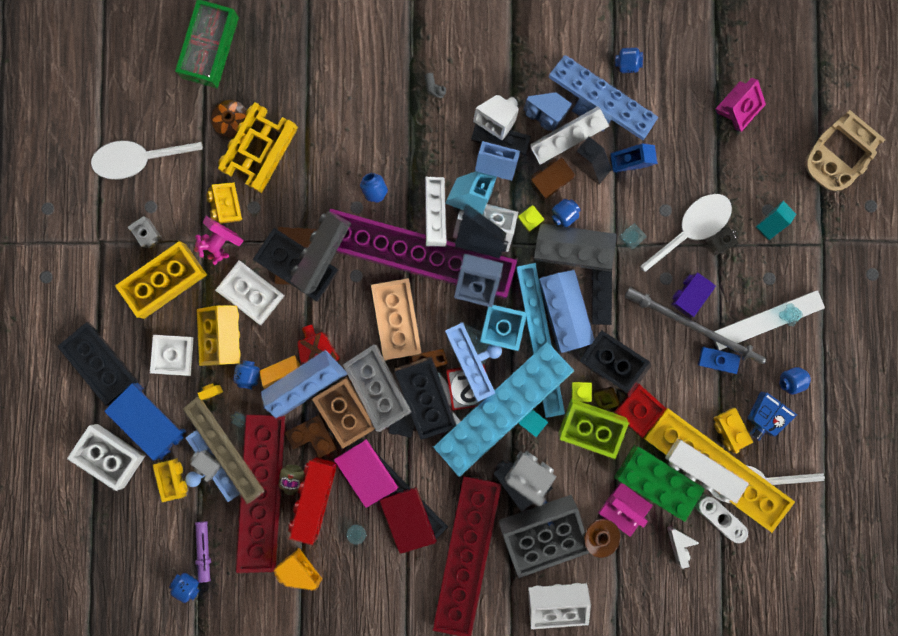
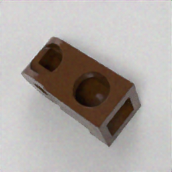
M444 349L432 350L413 355L409 358V362L413 363L432 356L436 367L448 364Z

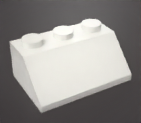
M487 204L483 216L507 233L505 240L509 241L506 249L508 252L518 212ZM460 209L453 238H457L464 212L462 209Z
M573 583L572 585L555 584L553 586H534L529 588L528 600L531 629L589 625L591 603L587 583Z

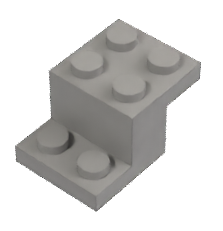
M520 451L516 456V462L504 479L509 485L541 506L545 500L544 494L556 478L553 474L554 470L544 462L541 464L537 463L538 459L528 451L525 453Z

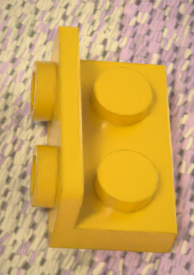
M235 183L211 185L206 192L207 201L211 203L212 210H210L211 219L220 224L241 221L242 217Z
M731 408L714 417L716 422L714 427L719 434H722L724 438L723 444L727 451L738 453L740 452L739 449L753 443L736 408Z

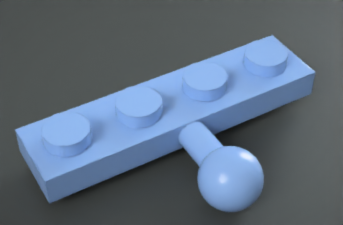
M463 323L445 330L444 332L476 401L478 402L495 394L481 361L489 357L493 359L500 357L502 348L490 344L486 351L477 354Z
M197 430L186 437L195 453L206 450L214 456ZM221 467L212 479L227 502L240 495V493ZM190 472L186 475L185 482L190 487H196L205 475L201 476L197 472Z

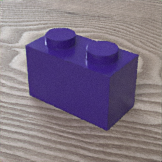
M698 272L692 275L689 274L683 281L685 285L681 291L678 289L672 296L673 302L671 305L688 318L696 315L716 287V285Z

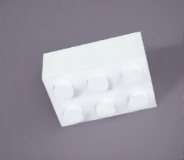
M99 424L88 426L67 459L117 491L125 488L146 455Z

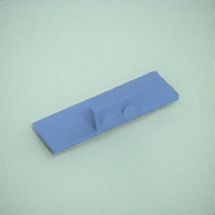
M566 55L563 56L548 76L551 80L579 98L572 110L579 116L598 106L608 124L613 120L641 140L646 138L658 119L651 111L645 109L636 101L624 95L620 90L615 89L606 83L605 80L600 79Z

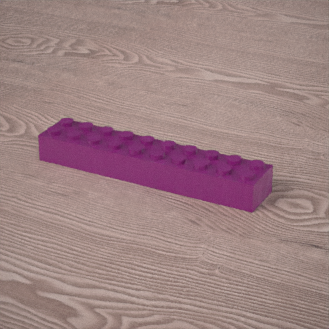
M334 209L329 211L351 222L336 253L455 286L458 283L464 255L467 254L503 263L495 297L506 299L508 296L517 260L500 256V259L461 249L455 247V243L446 241V246H426V235Z

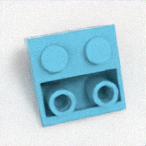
M477 171L458 177L445 204L462 210L465 209L467 204L483 215L497 177Z

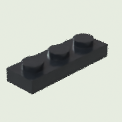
M475 123L471 141L481 144L484 141L518 150L521 155L526 156L531 136L509 130L505 138L501 140Z
M592 269L591 325H612V270L608 272Z

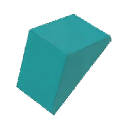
M782 201L756 228L769 241L791 224L796 213Z

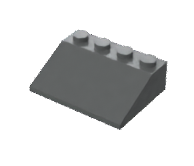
M572 495L498 520L518 578L589 553L584 544L585 530Z

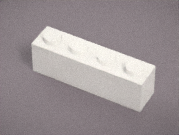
M597 106L531 143L530 146L539 164H542L582 142L588 136L591 137L609 127L601 109Z
M678 438L665 457L670 461L668 463L669 466L677 471L680 468L686 471L685 476L694 482L696 479H699L703 482L702 487L710 492L713 489L720 493L718 497L727 503L730 500L737 503L749 484Z

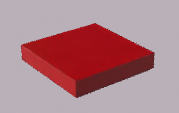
M638 384L631 396H626L613 413L626 417L629 422L628 426L643 438L662 416L666 407Z

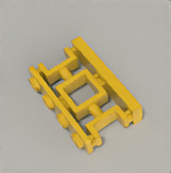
M254 102L253 106L247 109L244 122L238 125L235 138L231 139L228 143V150L225 156L223 155L220 158L218 169L229 176H232L235 169L249 175L245 184L262 193L298 127L294 122L283 117L278 125L264 118L268 112L267 109ZM256 119L265 124L260 133L251 128ZM271 128L281 133L276 143L267 137ZM254 136L267 142L260 158L246 152ZM237 152L246 157L242 166L233 162ZM253 161L262 165L258 175L249 171Z

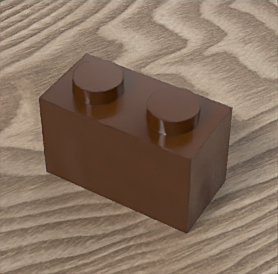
M562 157L559 160L554 158L547 164L548 168L544 171L540 169L531 176L533 179H531L530 184L542 201L561 189L576 176Z

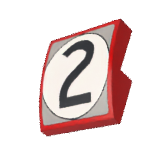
M461 367L446 369L452 410L477 407L485 400L476 401Z

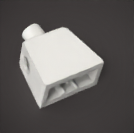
M496 95L476 108L473 122L503 140L516 121L519 110L517 100L513 97L506 100Z

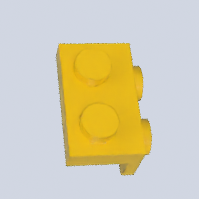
M178 458L153 465L162 502L187 496L188 488L186 482L183 481L181 474L183 473V467L181 462H178Z

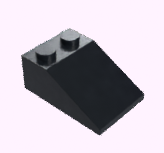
M601 330L580 359L582 364L627 397L631 396L651 367L649 360Z

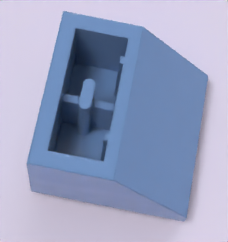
M556 92L534 95L526 99L523 110L530 119L538 120L545 130L554 131L567 115L571 103Z
M482 141L475 171L512 181L520 151Z

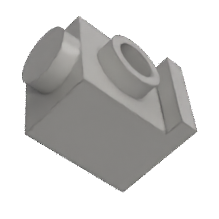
M144 216L128 226L141 247L152 248L162 238L151 220ZM147 231V234L142 236V233Z
M206 450L200 451V453L197 451L190 459L191 465L195 467V472L201 476H206L204 478L205 481L212 480L222 467L216 457Z

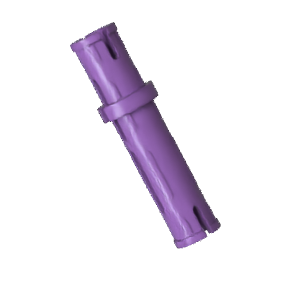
M207 521L195 523L197 546L195 565L198 566V582L211 581L209 568L211 558H209Z

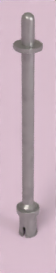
M629 287L624 298L639 304V307H649L742 354V360L744 361L750 358L760 364L766 362L765 357L752 351L753 346L749 345L745 348L652 301L647 293L643 294L632 287Z

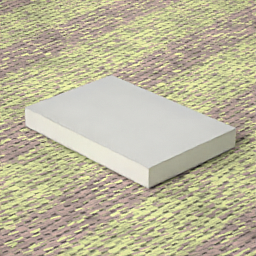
M240 260L216 288L219 294L237 306V308L259 325L264 323L285 296Z

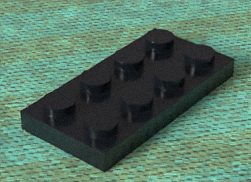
M273 228L253 260L300 290L291 282L293 277L291 272L296 265L299 266L302 260L300 255L305 247ZM329 264L316 290L306 295L318 302L339 270Z
M86 322L57 346L105 406L119 397L132 383L138 381L90 322Z
M432 356L395 368V374L411 410V416L421 440L452 430L457 426Z

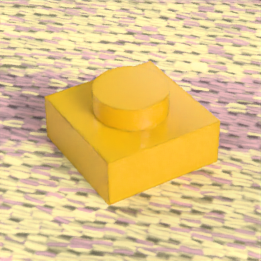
M212 383L202 387L203 391L199 392L198 395L200 400H206L223 393L220 385L214 386Z

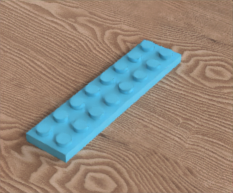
M547 342L494 390L495 394L487 397L434 446V449L458 476H461L574 372V369Z

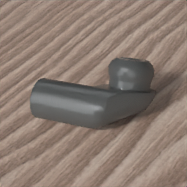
M433 73L424 75L427 92L436 98H442L446 94V88L435 84Z

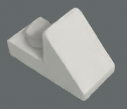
M667 527L677 565L681 569L689 567L690 555L688 550L684 548L699 543L673 527Z

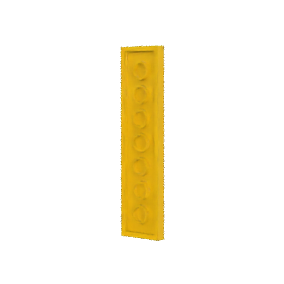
M666 408L644 439L667 455L678 438L748 482L749 484L738 502L735 503L730 500V503L773 533L795 501L670 409Z

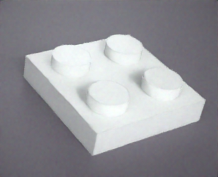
M153 335L150 373L191 376L193 337Z

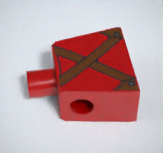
M313 325L301 328L305 339L297 342L301 365L325 350L335 361L340 360L324 332L316 334Z

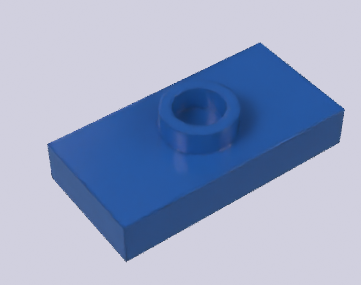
M702 347L698 366L737 374L741 355Z

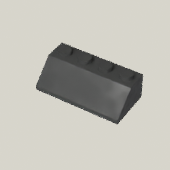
M333 212L323 213L318 222L320 224L319 229L310 236L309 241L311 244L308 249L305 248L300 255L302 260L299 266L296 265L291 272L293 276L291 282L306 294L316 290L351 225V222Z
M541 223L534 259L539 262L611 272L617 234Z

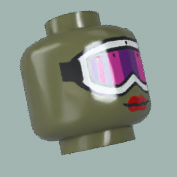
M286 465V468L280 471L279 488L284 490L285 494L295 495L299 491L301 482L305 480L304 471L298 465Z

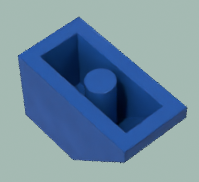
M642 143L610 153L613 172L642 169L658 164L655 145Z

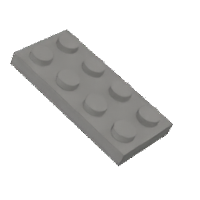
M372 345L343 364L377 432L382 431L411 413L377 345Z

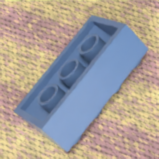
M575 270L540 278L541 294L558 353L591 345L595 339Z
M325 350L261 391L264 408L275 418L283 416L345 377L347 372Z

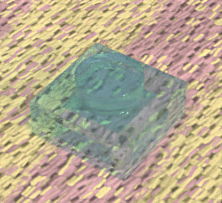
M633 223L619 237L633 250L647 236Z

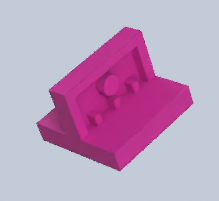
M751 78L747 83L740 81L716 108L717 114L731 119L735 129L740 132L766 105L758 80Z
M620 482L598 513L605 519L612 521L620 530L631 537L639 525L644 528L648 521L644 517L653 505Z

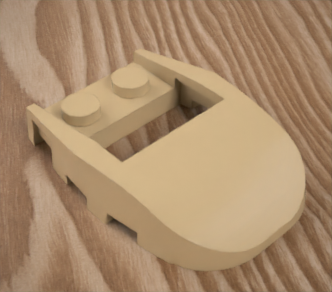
M849 110L821 135L806 158V170L825 189L830 191L843 190L867 170L868 164L877 154L875 151L877 146L883 143L885 139ZM836 129H839L866 152L853 168H850L823 145Z

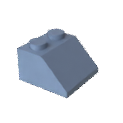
M465 254L454 298L492 307L503 263Z

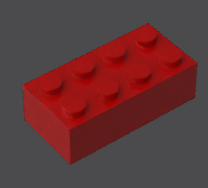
M315 457L309 463H306L303 473L306 475L304 482H301L298 491L301 497L299 501H296L293 510L296 516L293 521L291 520L288 532L291 533L289 539L311 545L317 540L337 468L336 462Z

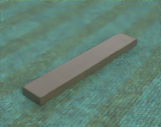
M196 397L183 410L247 504L252 502L264 492L263 488L203 400Z

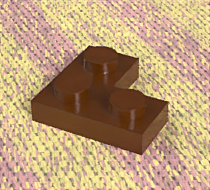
M321 415L285 432L293 450L311 441L319 458L337 449Z

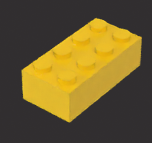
M179 241L115 286L136 317L145 319L207 276V274L188 246Z

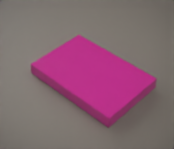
M367 439L334 459L365 508L398 489V486Z

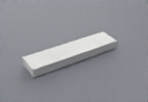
M425 177L426 246H446L444 177Z

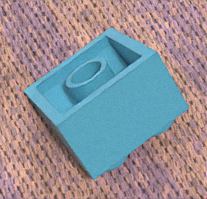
M496 305L488 307L480 342L518 351L527 313Z

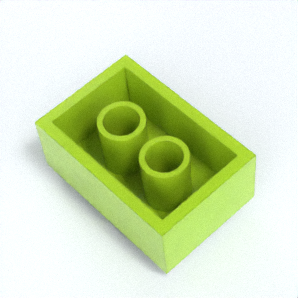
M571 398L558 435L562 441L616 459L629 422L624 416Z

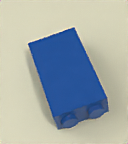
M132 383L104 412L153 461L157 459L162 460L171 452L169 449L173 445H178L184 439L182 435L186 430H179L141 392L144 388L139 383Z

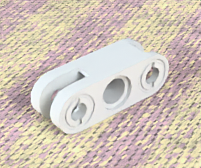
M701 495L695 505L697 511L725 537L735 543H743L748 537L747 528L716 499L709 495ZM724 514V521L718 523L719 515Z

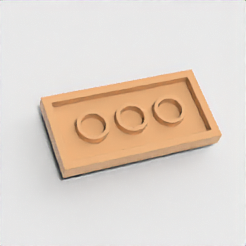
M409 278L371 285L384 360L421 354Z

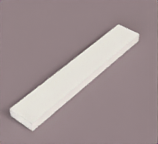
M817 290L714 332L735 343H739L822 310L825 306ZM714 341L717 350L727 348L726 346Z

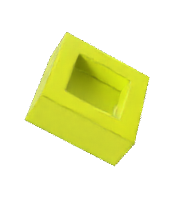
M533 205L517 217L528 232L545 220Z
M572 382V399L580 402H592V383Z

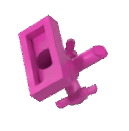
M206 216L203 223L213 233L211 236L207 234L202 235L201 238L200 235H196L194 251L199 252V257L201 258L204 257L203 250L213 253L207 257L208 259H214L212 263L216 265L223 258H229V254H223L224 249L221 248L226 240L237 246H240L244 240L234 231Z

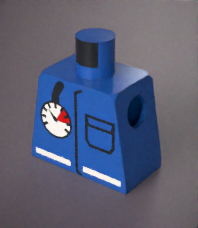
M760 392L748 416V421L755 425L749 435L758 441L764 433L775 437L797 414L769 393Z

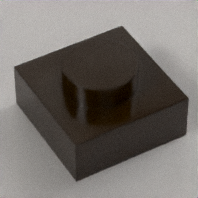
M613 386L596 390L593 393L600 409L605 410L619 405Z

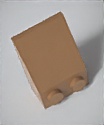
M347 376L312 398L342 449L375 429Z

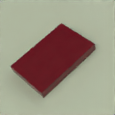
M417 487L380 499L399 554L436 543L435 535Z

